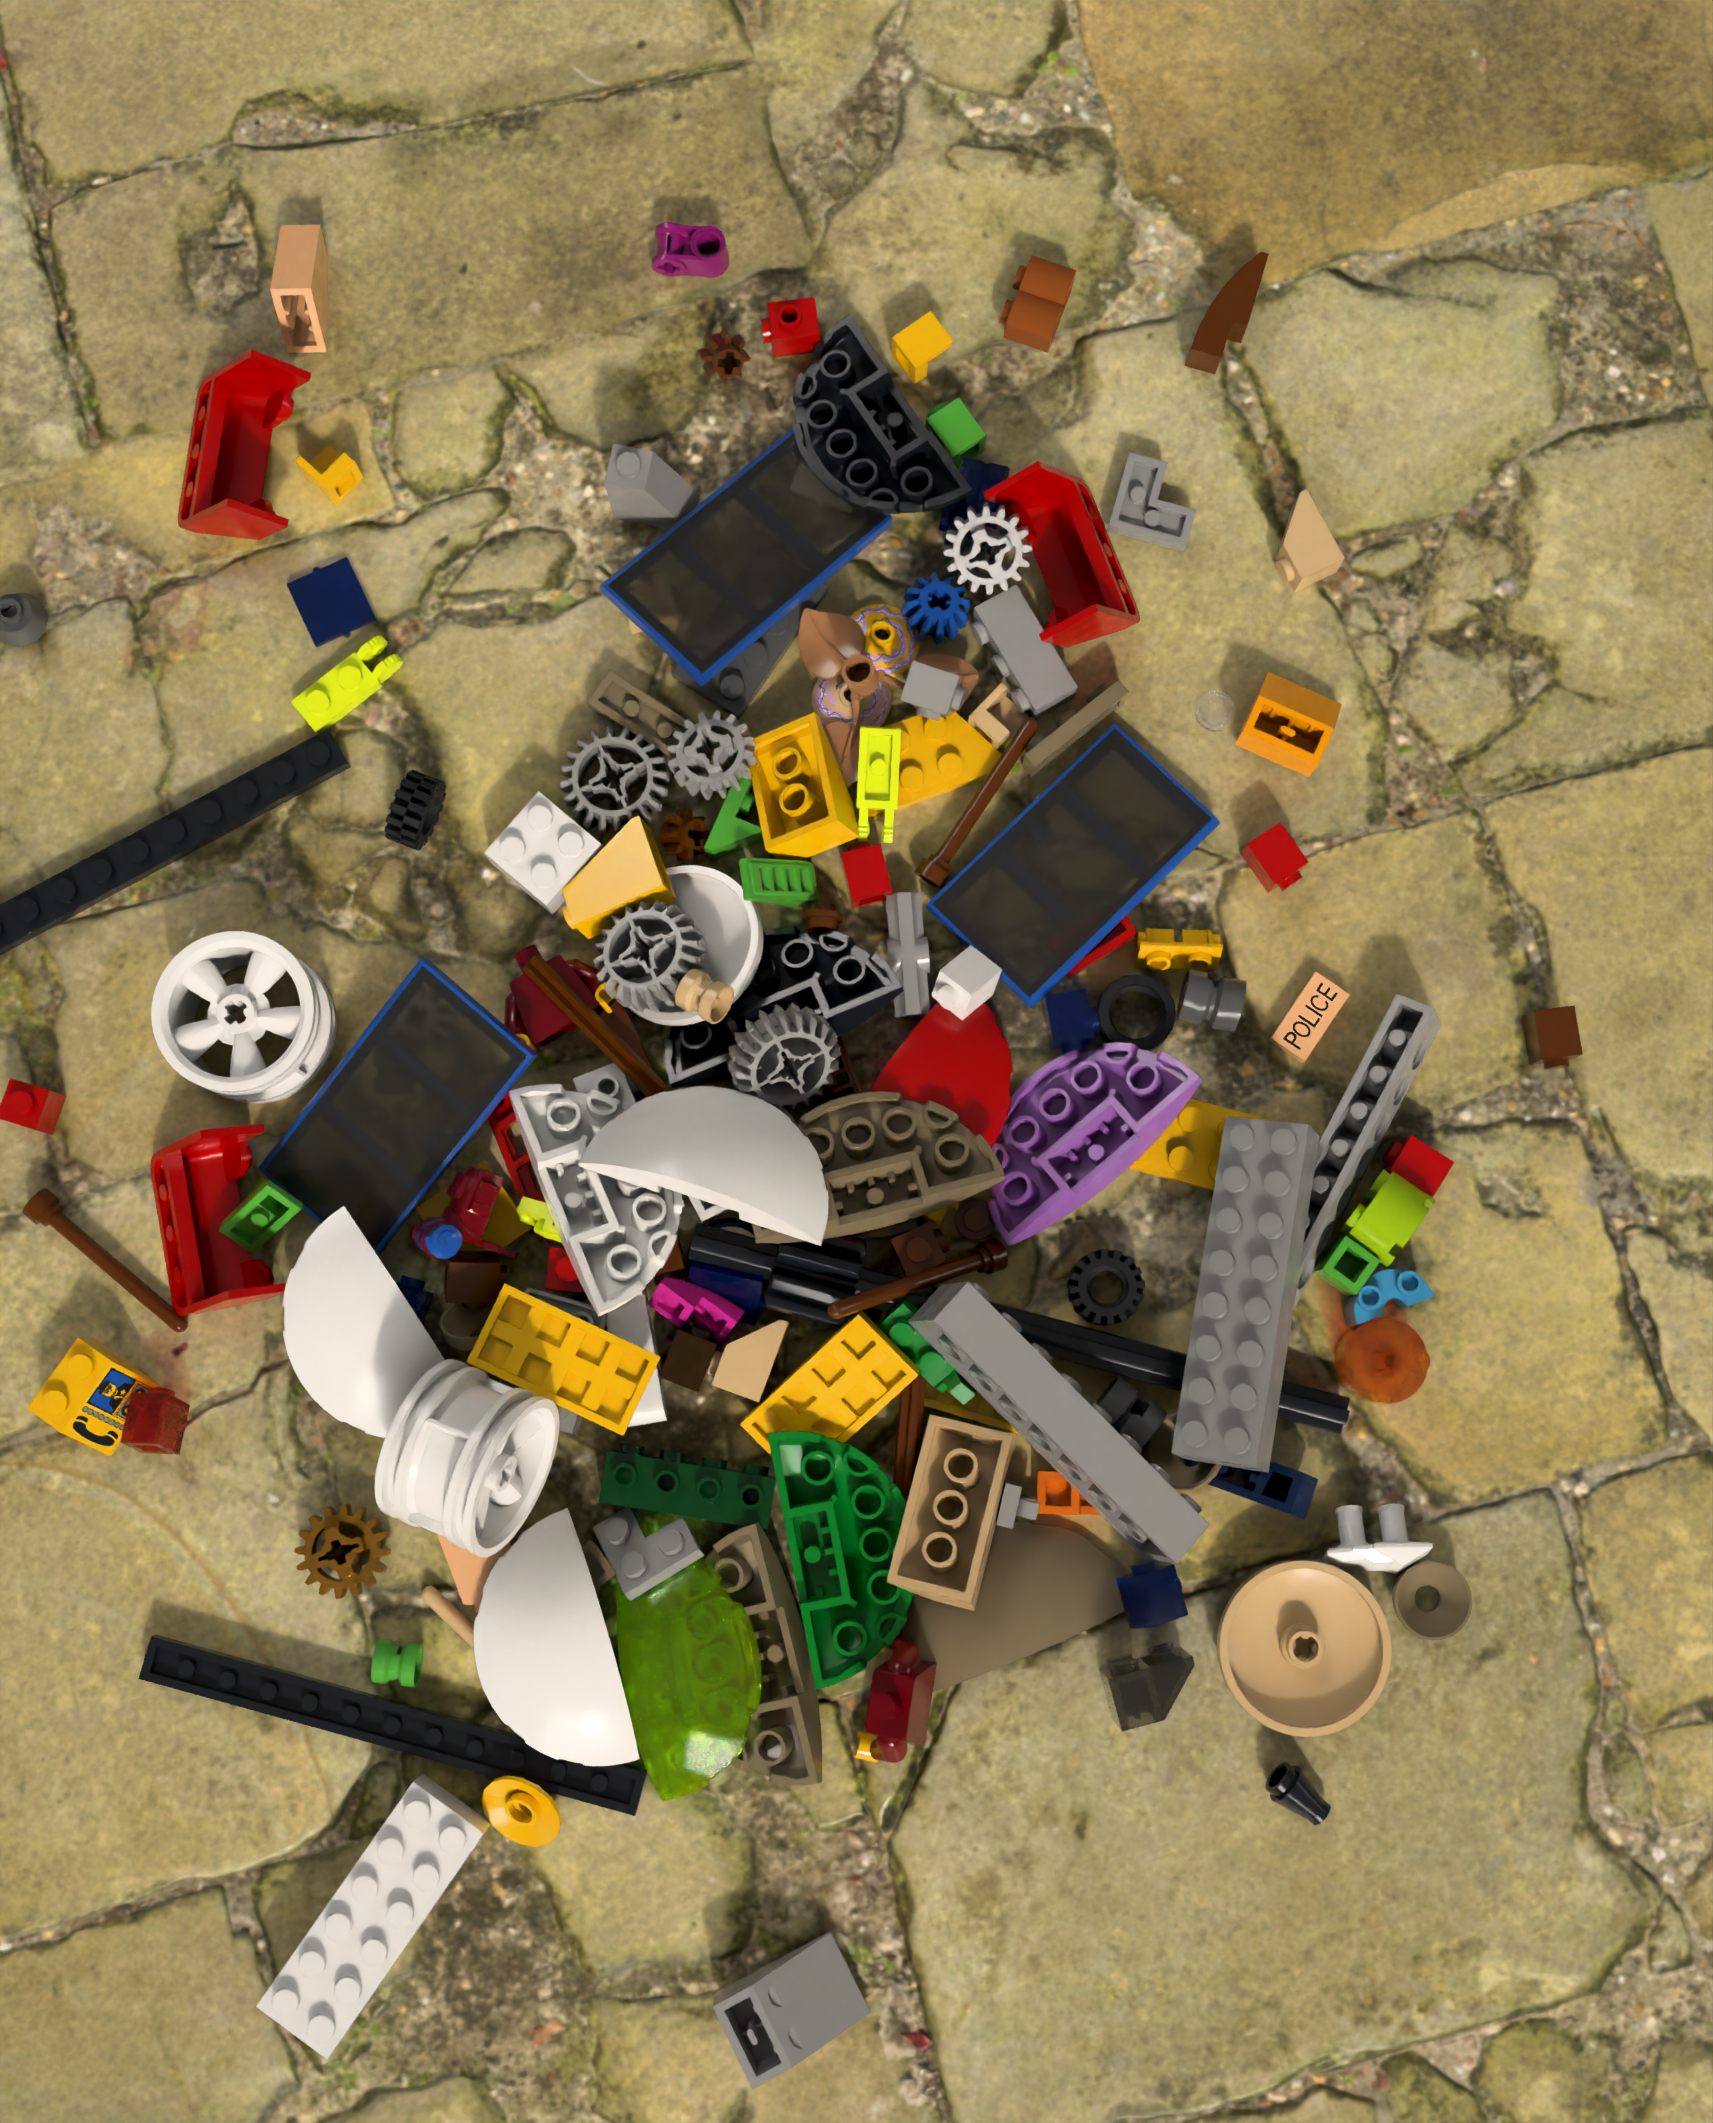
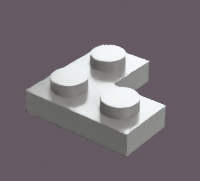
M1129 452L1107 528L1108 532L1184 552L1196 510L1158 499L1168 462Z
M625 1507L593 1527L625 1596L630 1601L705 1556L683 1516H680L648 1537L631 1507Z

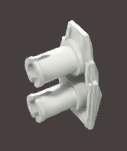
M1386 1504L1378 1507L1377 1514H1379L1382 1542L1370 1544L1366 1542L1362 1507L1346 1505L1335 1510L1341 1545L1337 1546V1548H1329L1323 1556V1561L1337 1566L1357 1567L1366 1571H1385L1396 1575L1409 1566L1421 1562L1433 1548V1544L1430 1542L1408 1541L1404 1515L1405 1508L1402 1504Z

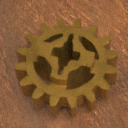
M345 1503L341 1504L339 1514H337L333 1506L324 1508V1520L318 1515H313L309 1518L310 1524L313 1527L312 1530H300L298 1535L306 1540V1544L295 1548L294 1552L304 1555L305 1561L296 1567L297 1570L308 1569L311 1574L305 1581L307 1585L317 1581L321 1583L319 1588L320 1595L327 1594L332 1588H334L336 1599L345 1597L347 1588L350 1589L353 1596L362 1593L361 1582L372 1587L377 1583L372 1573L386 1571L387 1566L379 1560L380 1557L391 1554V1549L381 1547L380 1541L388 1537L389 1534L388 1531L377 1533L375 1527L381 1520L378 1516L368 1521L364 1519L367 1508L360 1507L354 1514H351L350 1504ZM344 1522L354 1524L364 1532V1535L359 1536L350 1532L347 1524H344ZM324 1533L326 1540L321 1550L316 1553L317 1542L320 1535ZM359 1544L357 1548L352 1549L345 1557H327L328 1554L335 1552V1549H338L341 1545ZM370 1549L368 1563L361 1572L360 1561L365 1550ZM327 1566L336 1570L339 1578L342 1579L328 1575L321 1567Z

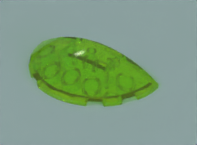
M698 1559L631 1601L625 1596L619 1582L617 1584L618 1652L624 1693L642 1760L662 1801L678 1799L709 1785V1781L723 1768L730 1766L741 1753L748 1740L745 1737V1733L751 1716L758 1710L760 1703L761 1662L751 1622L743 1605L733 1602L729 1594L721 1586L722 1577L701 1559Z

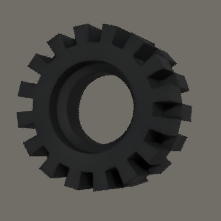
M416 770L409 771L406 774V779L403 778L401 781L400 789H397L394 796L396 798L394 802H391L389 808L391 812L386 818L385 837L417 851L421 850L423 845L425 846L428 842V836L431 837L434 831L433 827L439 820L438 815L442 811V802L446 796V793H444L446 790L445 782Z
M1100 1249L1082 1257L1070 1271V1278L1067 1280L1069 1291L1067 1296L1069 1302L1071 1301L1074 1306V1311L1080 1314L1087 1322L1105 1326L1124 1322L1137 1312L1138 1306L1143 1302L1145 1296L1143 1295L1145 1280H1142L1140 1267L1133 1263L1134 1260L1130 1256H1125L1117 1250ZM1098 1272H1112L1121 1282V1294L1111 1304H1102L1091 1295L1090 1282Z

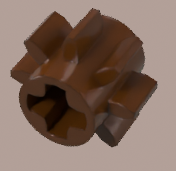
M725 327L722 328L721 333L713 335L707 333L705 335L707 339L705 348L698 350L701 359L706 361L703 365L706 374L711 376L717 371L723 383L726 382L727 377L735 375L741 377V369L744 362L750 361V356L746 350L742 349L746 344L742 336L737 334L731 339Z
M692 809L677 810L676 815L664 816L665 823L659 833L661 844L665 848L664 853L676 854L678 861L692 860L693 855L705 854L704 846L710 835L708 826L704 822L705 817H693Z

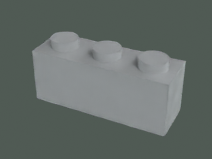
M1017 585L974 607L973 623L970 624L972 633L981 646L985 643L993 655L990 658L991 664L1000 679L1007 678L1014 690L1011 692L1012 700L1021 713L1027 712L1029 717L1038 719L1074 699L1078 686L1051 643L1041 641L1039 633L1044 630Z

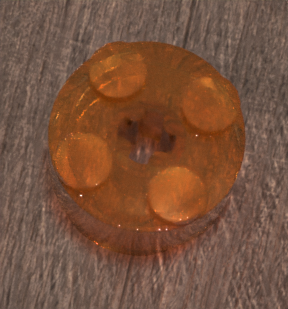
M1391 1318L1372 1319L1350 1326L1338 1339L1334 1351V1369L1340 1385L1354 1398L1369 1403L1392 1404L1411 1397L1423 1384L1427 1370L1430 1367L1429 1354L1418 1333L1409 1325ZM1375 1353L1385 1354V1368H1375V1365L1378 1363L1377 1357L1374 1356Z

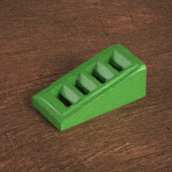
M764 858L739 859L744 900L798 907L815 902L818 899L815 870L812 862ZM759 872H760V875H761L762 890H761V885H760Z

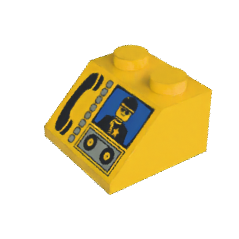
M78 1337L27 1409L60 1433L108 1456H112L161 1385L95 1338Z

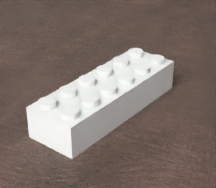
M422 1773L410 1785L256 2007L324 2058L328 2059L491 1823Z

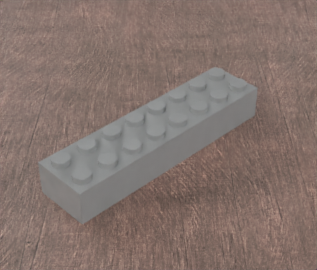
M1225 1116L1171 1451L1172 1454L1183 1459L1269 1473L1320 1136L1309 1124Z
M968 1281L941 1284L909 1319L908 1323L1142 1557L1177 1564L1210 1525L1199 1514L1202 1509L1198 1503L1184 1493L1179 1494L1170 1485L1172 1478L1169 1474L1154 1463L1150 1465L1140 1455L1142 1452L1140 1445L1127 1434L1122 1433L1120 1435L1110 1425L1112 1422L1111 1416L1095 1403L1090 1405L1080 1395L1083 1390L1072 1377L1065 1373L1060 1375L1050 1364L1052 1357L1048 1352L1036 1343L1030 1344L1020 1334L1022 1327L1019 1323L1004 1312L1000 1314L989 1303L992 1298L983 1287L975 1282L970 1284Z

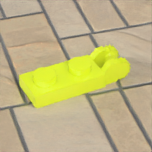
M374 636L369 642L362 645L357 653L353 652L291 701L317 734L329 729L379 690L382 687L381 684L400 669L403 660L398 654H393L384 661H381L376 665L372 673L366 667L370 661L381 654L387 647L388 642L383 636Z
M860 726L856 809H859L858 831L860 837H858V842L867 841L869 837L870 823L868 822V810L885 811L881 837L883 838V843L893 842L894 811H897L901 744V728Z

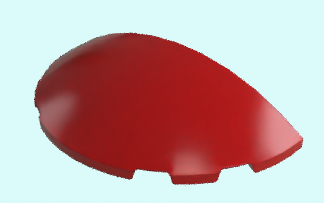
M938 1002L899 1046L868 1092H898L906 1100L926 1104L928 1100L938 1103L955 1112L961 1124L967 1127L974 1135L980 1133L992 1148L1005 1125L1012 1102L1009 1093L1011 1073L1014 1071L1009 1044L1006 1038L1003 1037L1001 1029L995 1020V1015L985 1002L963 1021L950 1010L943 1008Z

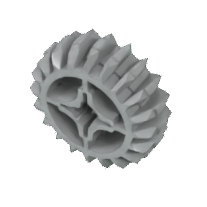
M608 726L606 728L607 737L601 739L598 732L592 730L590 734L593 742L589 745L585 740L578 739L577 745L581 752L579 754L574 751L567 752V759L574 765L561 766V774L568 779L559 782L561 791L568 792L562 799L565 806H575L571 811L574 820L585 817L583 825L587 830L592 829L599 822L598 831L603 836L608 833L610 826H614L615 834H617L623 828V825H626L632 818L638 815L646 824H651L653 820L648 810L651 809L659 813L663 810L662 804L655 798L668 797V789L661 784L670 781L669 773L660 771L666 766V761L663 756L655 757L658 752L656 744L652 743L644 747L645 735L642 733L636 735L631 741L630 729L626 727L621 731L620 737H616L613 727ZM610 754H626L637 759L640 763L636 765L633 762L618 764L611 758ZM598 759L600 762L599 773L594 778L588 780V785L582 787L586 771ZM607 767H610L613 774L619 778L621 797L618 795L616 788L611 787ZM647 776V784L643 794L631 805L629 801L630 790L637 784H640L641 778ZM594 798L597 801L611 799L616 802L620 810H604L594 806L589 800Z
M656 900L652 907L647 902L641 901L638 911H635L632 907L625 906L626 916L622 919L612 916L614 927L611 930L601 929L606 941L595 944L596 951L601 954L593 960L595 967L600 970L596 975L598 981L601 984L607 982L604 987L605 992L611 998L617 999V1002L623 1007L629 1008L632 1006L636 1011L642 1013L647 1006L652 1011L659 1012L662 1001L668 1006L674 1007V996L685 974L692 969H705L704 962L699 958L706 953L705 946L700 942L703 938L702 933L694 925V920L688 914L682 913L675 905L671 904L667 907L663 902ZM659 930L670 931V933L666 935L660 933L655 936H649L647 934L649 932ZM650 976L652 980L642 983L628 981L634 977L640 979ZM616 985L618 986L617 993H616V991L614 990V987H615Z
M791 1003L786 1011H784L781 1006L775 1004L773 1013L769 1015L759 1010L760 1019L756 1022L745 1019L747 1031L735 1032L737 1044L728 1047L731 1057L727 1062L728 1070L731 1073L735 1088L740 1090V1092L760 1098L769 1104H775L774 1106L779 1110L785 1105L787 1109L793 1112L798 1102L809 1106V1097L813 1094L823 1096L821 1086L823 1084H833L831 1072L840 1069L839 1062L836 1059L841 1055L836 1033L832 1027H829V1023L819 1013L815 1014L808 1006L800 1010L797 1005ZM782 1052H784V1053L786 1054V1055H784V1057H785V1059H786V1061H787V1064H786V1065L783 1063V1062H784V1059H783V1057H782V1055H781Z

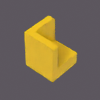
M929 311L892 337L891 355L915 385L927 377L928 362L950 348L953 339L934 314Z
M329 445L325 446L309 463L301 455L294 460L301 474L335 505L364 478L354 460L345 452L340 455Z

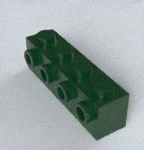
M619 1443L618 1450L607 1451L599 1502L742 1526H749L759 1522L762 1529L768 1530L776 1486V1476L768 1475L769 1467L744 1463L743 1471L728 1469V1460L703 1457L702 1464L685 1462V1453L661 1450L660 1457L643 1455L644 1447L625 1443Z

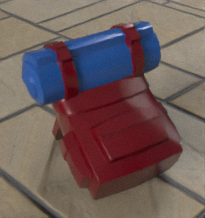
M468 1166L464 1172H457L448 1186L446 1194L451 1199L441 1217H428L418 1225L414 1224L410 1238L413 1240L416 1248L434 1259L445 1260L456 1255L464 1240L516 1259L518 1256L517 1252L481 1239L504 1178L496 1173L474 1166Z

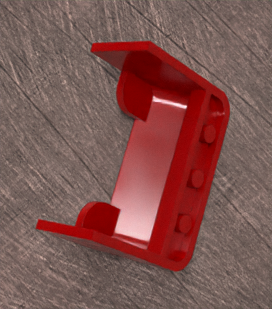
M251 349L211 373L203 380L196 398L178 510V525L180 528L201 534L260 540L288 527L289 519L276 515L271 502L262 499L272 430L280 425L282 421H287L290 418L294 407L291 392L310 381V372Z
M1037 461L983 492L986 500L999 505H1005V516L1007 518L1016 512L1019 514L1017 528L1028 526L1029 534L1024 539L1032 542V552L1055 607L1048 612L1049 621L1046 622V630L1039 633L1041 641L1070 647L1125 630L1140 621L1137 605L1095 500L1081 478Z
M263 1124L199 1130L155 1152L152 1156L150 1172L171 1299L175 1311L180 1316L254 1303L284 1293L286 1283L274 1284L272 1270L261 1259L251 1260L249 1251L219 1232L222 1221L241 1204L237 1180L247 1174L253 1162L252 1150L246 1141L264 1133Z

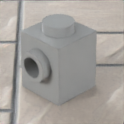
M913 660L900 700L918 706L915 714L939 721L941 714L951 716L953 709H961L967 687L962 686L964 677Z

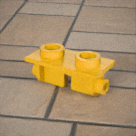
M1145 928V932H1138L1136 937V947L1139 950L1135 967L1149 968L1153 971L1166 969L1188 970L1189 968L1202 971L1217 970L1223 950V944H1220V934H1212V930L1182 929L1181 942H1175L1174 929Z

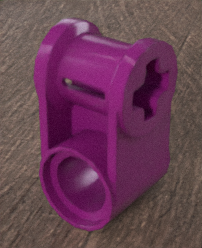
M671 222L661 223L656 226L655 237L658 239L657 255L652 258L651 266L655 272L665 276L685 275L715 278L724 274L728 269L729 255L726 240L722 231L712 226L680 225ZM708 249L718 250L713 255L706 256L702 254Z

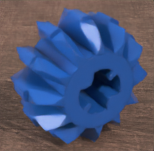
M936 572L930 575L928 581L920 576L915 580L913 588L909 587L904 594L903 599L906 603L902 606L901 614L903 617L909 618L906 624L907 631L920 630L918 636L920 641L924 640L927 634L932 635L936 645L942 641L943 636L952 640L957 636L958 629L964 628L967 624L968 616L966 613L970 609V600L963 598L965 594L964 586L956 588L951 586L953 583L952 575L947 577L944 582L939 580Z

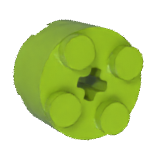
M1383 1170L1363 1197L1370 1202L1367 1208L1359 1203L1340 1231L1381 1260L1379 1264L1387 1269L1396 1258L1394 1256L1400 1248L1405 1246L1436 1200L1394 1171L1389 1174Z

